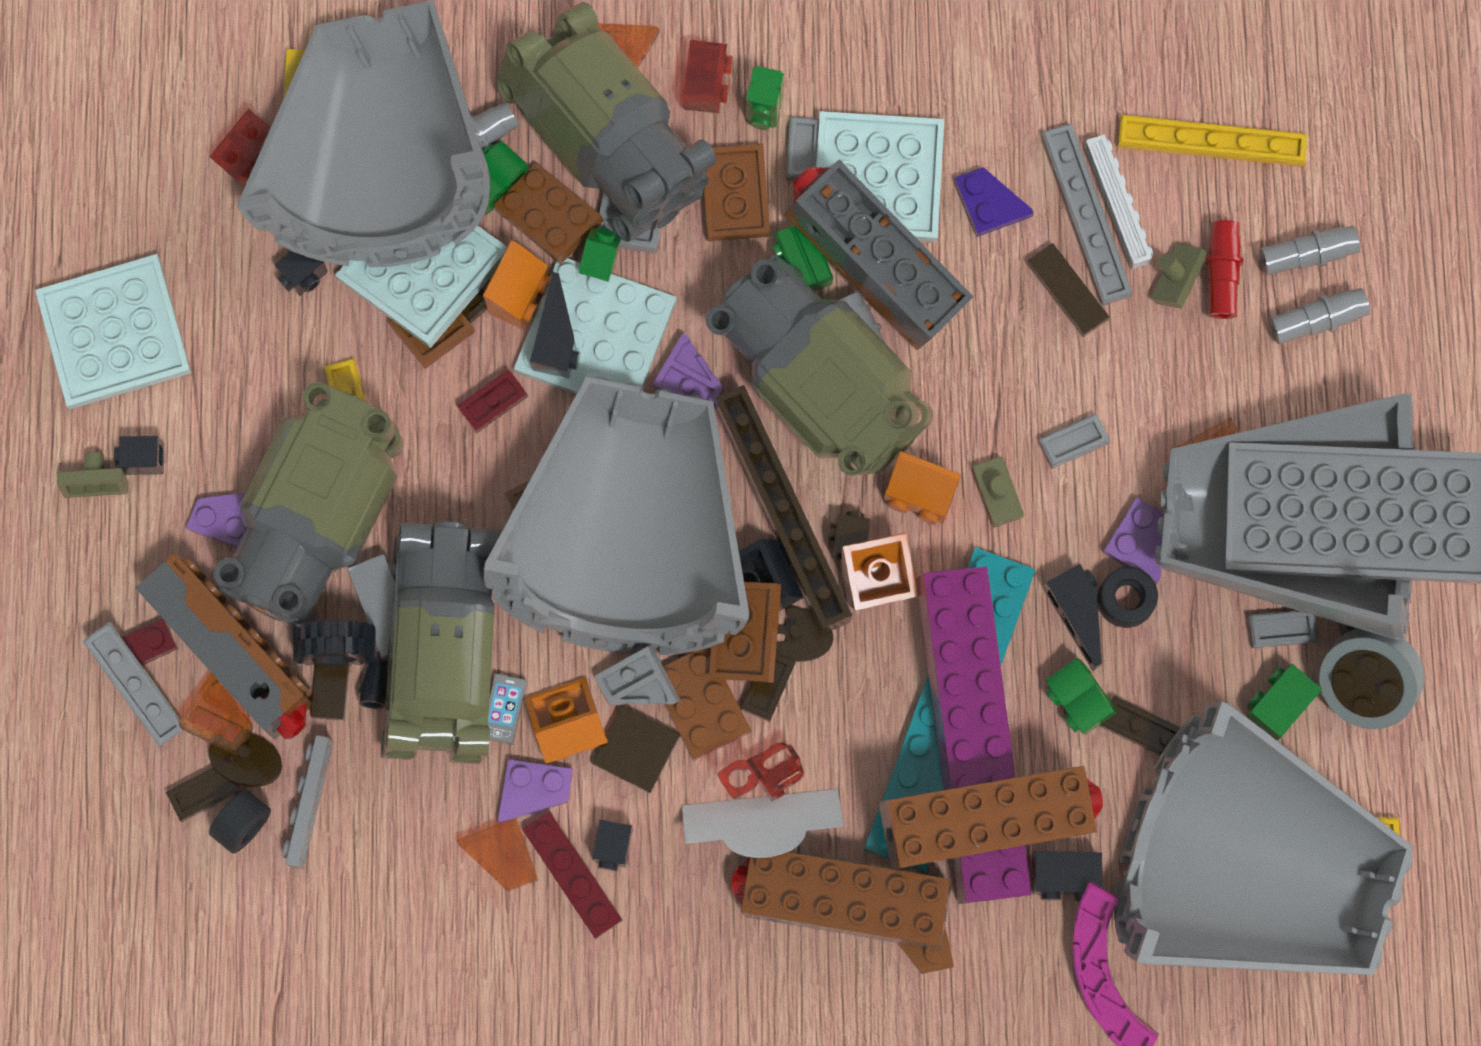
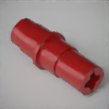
M1219 220L1211 223L1209 256L1206 257L1205 264L1208 265V315L1215 319H1232L1237 317L1238 285L1240 284V266L1243 265V258L1240 257V224L1236 221Z

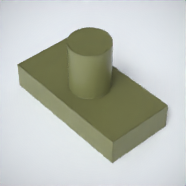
M1176 244L1172 253H1165L1158 259L1157 265L1163 273L1151 296V299L1156 304L1182 309L1208 255L1204 249Z
M88 452L84 455V470L57 472V485L64 498L128 494L129 482L122 468L103 469L104 455L99 452Z
M1003 456L972 466V472L993 528L1023 518L1024 512Z

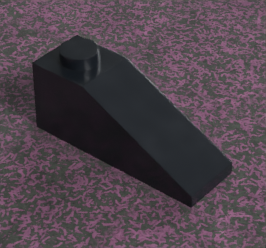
M552 272L530 364L532 371L569 379L571 370H577L581 352L576 351V343L559 273Z
M1078 564L1046 582L1043 589L1091 670L1095 671L1102 664L1097 591L1094 588L1097 586V583L1092 573L1088 569L1084 571L1082 566Z

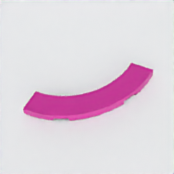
M1090 881L1076 914L1073 938L1074 968L1082 996L1092 1016L1098 1021L1114 1044L1117 1046H1153L1159 1033L1141 1021L1128 1007L1115 985L1109 966L1107 952L1108 929L1119 897Z

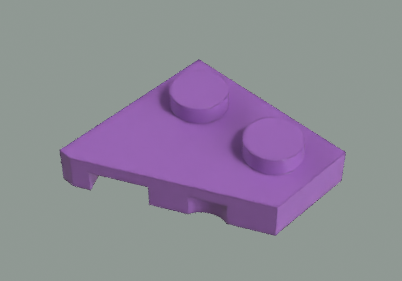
M682 333L653 382V388L657 390L665 389L673 394L684 396H699L704 400L713 401L715 406V397L723 393L724 387L708 368L704 358L694 348L690 338L685 333Z
M245 493L198 498L186 529L237 547L245 531L239 509V504Z
M1137 497L1103 553L1125 567L1140 568L1148 573L1157 585L1161 576V565H1156L1155 554L1156 546L1162 545V537H1159L1158 521L1159 517H1164L1165 514Z
M508 759L498 822L506 823L521 816L531 815L549 807L568 803L573 769Z

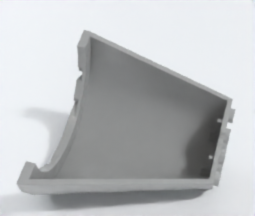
M433 0L384 10L383 17L379 19H374L365 14L316 25L238 201L239 211L257 230H267L275 235L274 242L298 254L323 262L349 266V260L367 261L369 267H391L410 264L440 254L441 247L452 241L457 245L476 228L488 206L490 174Z
M586 376L485 562L484 582L486 588L494 590L493 600L512 617L541 633H544L545 627L563 633L562 641L614 653L635 654L639 651V648H646L652 645L653 648H659L658 655L681 654L721 644L724 642V637L727 633L736 635L748 621L749 608L713 401L704 400L699 396L673 394L665 389H659L654 394H648L642 391L641 386L634 383L623 384L609 381L604 377L592 378Z
M1400 394L1172 448L1170 451V461L1164 462V480L1168 481L1167 489H1162L1161 507L1165 509L1164 517H1159L1158 534L1159 537H1162V545L1156 546V565H1161L1164 570L1377 635L1394 640H1406L1410 619L1409 604L1411 603L1412 580L1225 572L1229 442L1414 450V437H1412V394Z
M1223 701L1206 705L1202 711L1203 716L1192 715L1181 726L1162 752L1153 768L1159 771L1158 777L1155 776V783L1152 789L1143 788L1129 823L1119 860L1120 863L1126 865V870L1123 872L1124 882H1116L1115 895L1119 897V900L1114 908L1118 941L1126 944L1125 954L1140 963L1154 965L1374 975L1375 969L1379 967L1382 961L1381 950L1385 937L1389 935L1392 929V919L1388 918L1391 905H1397L1402 897L1401 886L1405 874L1412 865L1411 854L1414 847L1233 706Z

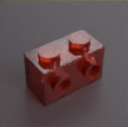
M690 40L682 96L684 110L720 114L721 103L727 104L729 85L724 84L725 74H731L733 56L728 55L727 44Z
M248 108L209 157L236 181L246 185L272 125L260 114Z

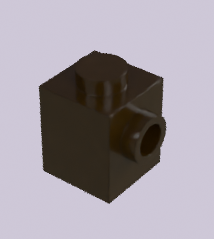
M847 511L845 515L839 514L838 522L831 523L828 542L834 543L832 558L842 560V546L867 541L871 519L864 518L863 513Z

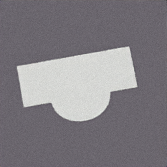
M838 789L682 805L685 844L724 840L727 847L733 852L754 858L773 857L793 850L803 841L808 830L844 827Z

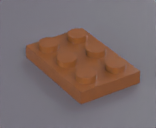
M763 144L712 147L716 155V163L707 169L706 176L709 178V182L704 188L708 241L770 237Z
M537 162L493 205L497 213L560 265L587 239L591 229H596L604 221L597 211Z
M744 582L749 608L748 621L736 635L727 633L723 643L711 647L709 678L773 683L781 584Z
M710 648L691 652L663 666L681 700L675 704H665L693 761L751 733V728L726 680L709 678Z

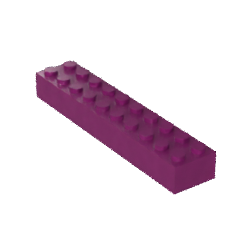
M985 566L923 573L916 578L943 788L948 790L1016 778L988 568ZM1025 845L953 858L958 904L1031 895Z

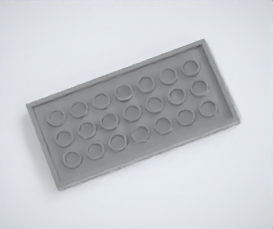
M1229 442L1225 572L1481 584V453Z

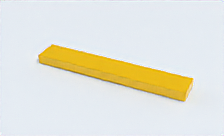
M1121 115L1117 148L1304 167L1306 163L1308 134Z

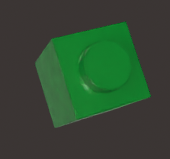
M592 228L586 240L578 273L609 282L614 270L621 238L610 229Z

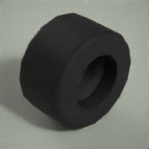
M1129 566L1118 568L1107 575L1098 590L1097 596L1099 611L1106 621L1122 628L1136 627L1145 622L1153 613L1158 601L1156 583L1151 576L1140 568ZM1121 586H1132L1138 591L1140 596L1138 606L1128 610L1123 609L1117 604L1115 594Z
M245 789L235 795L219 812L209 828V835L229 852L235 854L257 835L269 818L271 809L252 792Z

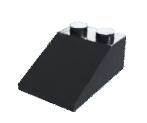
M761 538L739 551L744 582L781 584L779 611L803 599V595L778 540Z

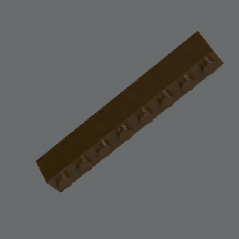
M740 386L715 397V408L776 539L779 541L821 635L850 623L852 613L745 386Z

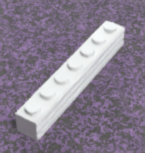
M1105 134L1086 140L1084 145L1085 151L1131 270L1150 264L1154 256L1153 250L1146 243V232L1139 225V214L1132 207L1133 199L1130 192L1127 193L1126 181L1124 176L1119 173V162L1112 155L1111 151L1113 149L1110 140L1106 139Z

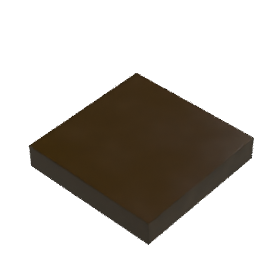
M621 706L606 736L608 743L601 745L592 764L651 794L680 738V734Z

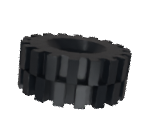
M324 620V622L311 621L310 623H300V625L293 627V661L298 664L338 667V665H362L363 663H371L376 660V626L367 622L359 623V621Z

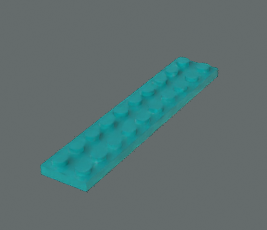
M975 547L968 568L985 566L988 568L1001 665L1036 569ZM929 675L927 676L882 802L944 790ZM879 808L864 850L889 859ZM929 863L908 867L926 873Z

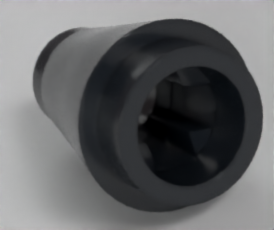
M376 659L368 663L357 693L361 706L370 709H382L385 707L387 661Z

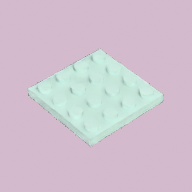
M820 111L816 167L830 168L840 159L919 241L937 242L944 119Z
M477 225L460 243L455 245L452 241L441 247L440 254L431 258L391 267H369L367 261L349 260V266L343 265L335 276L341 283L431 348L493 276L508 247Z
M158 254L35 290L66 407L69 410L192 373Z
M568 258L561 265L556 262L553 272L559 273L576 343V351L581 352L577 370H571L569 379L532 371L530 359L548 292L547 289L541 299L515 364L514 372L573 394H577L586 376L592 378L604 377L609 381L623 384L634 383L641 386L643 390L676 305L677 297L613 274L609 282L579 274L580 263Z

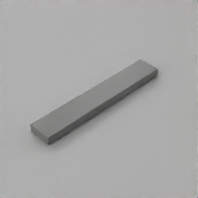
M1072 123L1042 132L1043 143L1101 305H1108L1132 297V289Z

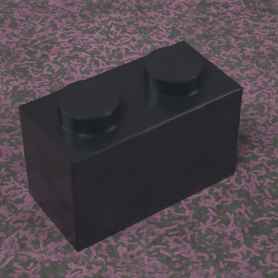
M1036 851L1032 855L1033 894H1041V900L1057 901L1061 900V895H1074V901H1081L1090 881L1102 887V853Z

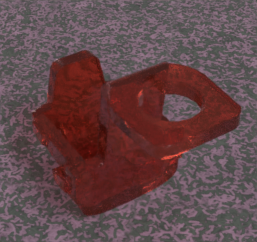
M777 742L766 751L748 760H736L718 772L720 782L732 799H737L752 791L759 783L771 802L783 797L786 794L784 790L795 785L804 777L799 755L791 744L787 745L784 742ZM784 750L788 757L787 760L769 770L764 767V762L768 758ZM749 769L752 773L748 776L747 783L742 787L732 786L729 782V776L733 771L742 770L745 772ZM796 772H799L798 774H796V775H794L793 777L789 778L788 780L784 781L785 779H787L788 777L792 776V775L795 774Z

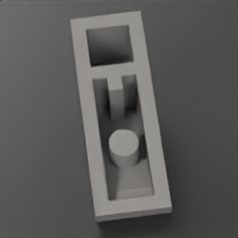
M382 554L349 567L348 571L368 623L376 626V644L383 660L388 662L391 608L395 596L396 564H393V561L388 562L386 556Z

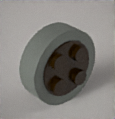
M1356 628L1342 635L1329 650L1320 667L1319 683L1325 701L1340 718L1361 728L1382 729L1397 724L1412 710L1423 690L1424 669L1419 655L1406 640H1394Z

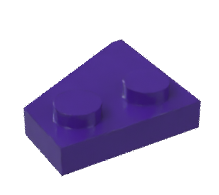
M984 167L954 178V184L976 237L1033 217L1034 212L1032 208Z

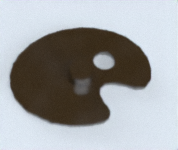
M799 607L787 608L788 624L785 626L778 625L777 635H784L787 641L784 643L777 641L776 654L796 662L811 661L825 655L833 644V631L821 635L810 610Z
M245 734L243 736V745L239 746L238 749L233 748L220 737L214 739L209 747V759L212 767L223 778L237 785L246 787L266 786L277 780L282 772L281 757L274 746L256 735ZM228 756H231L235 759V761L233 763H227L224 759Z

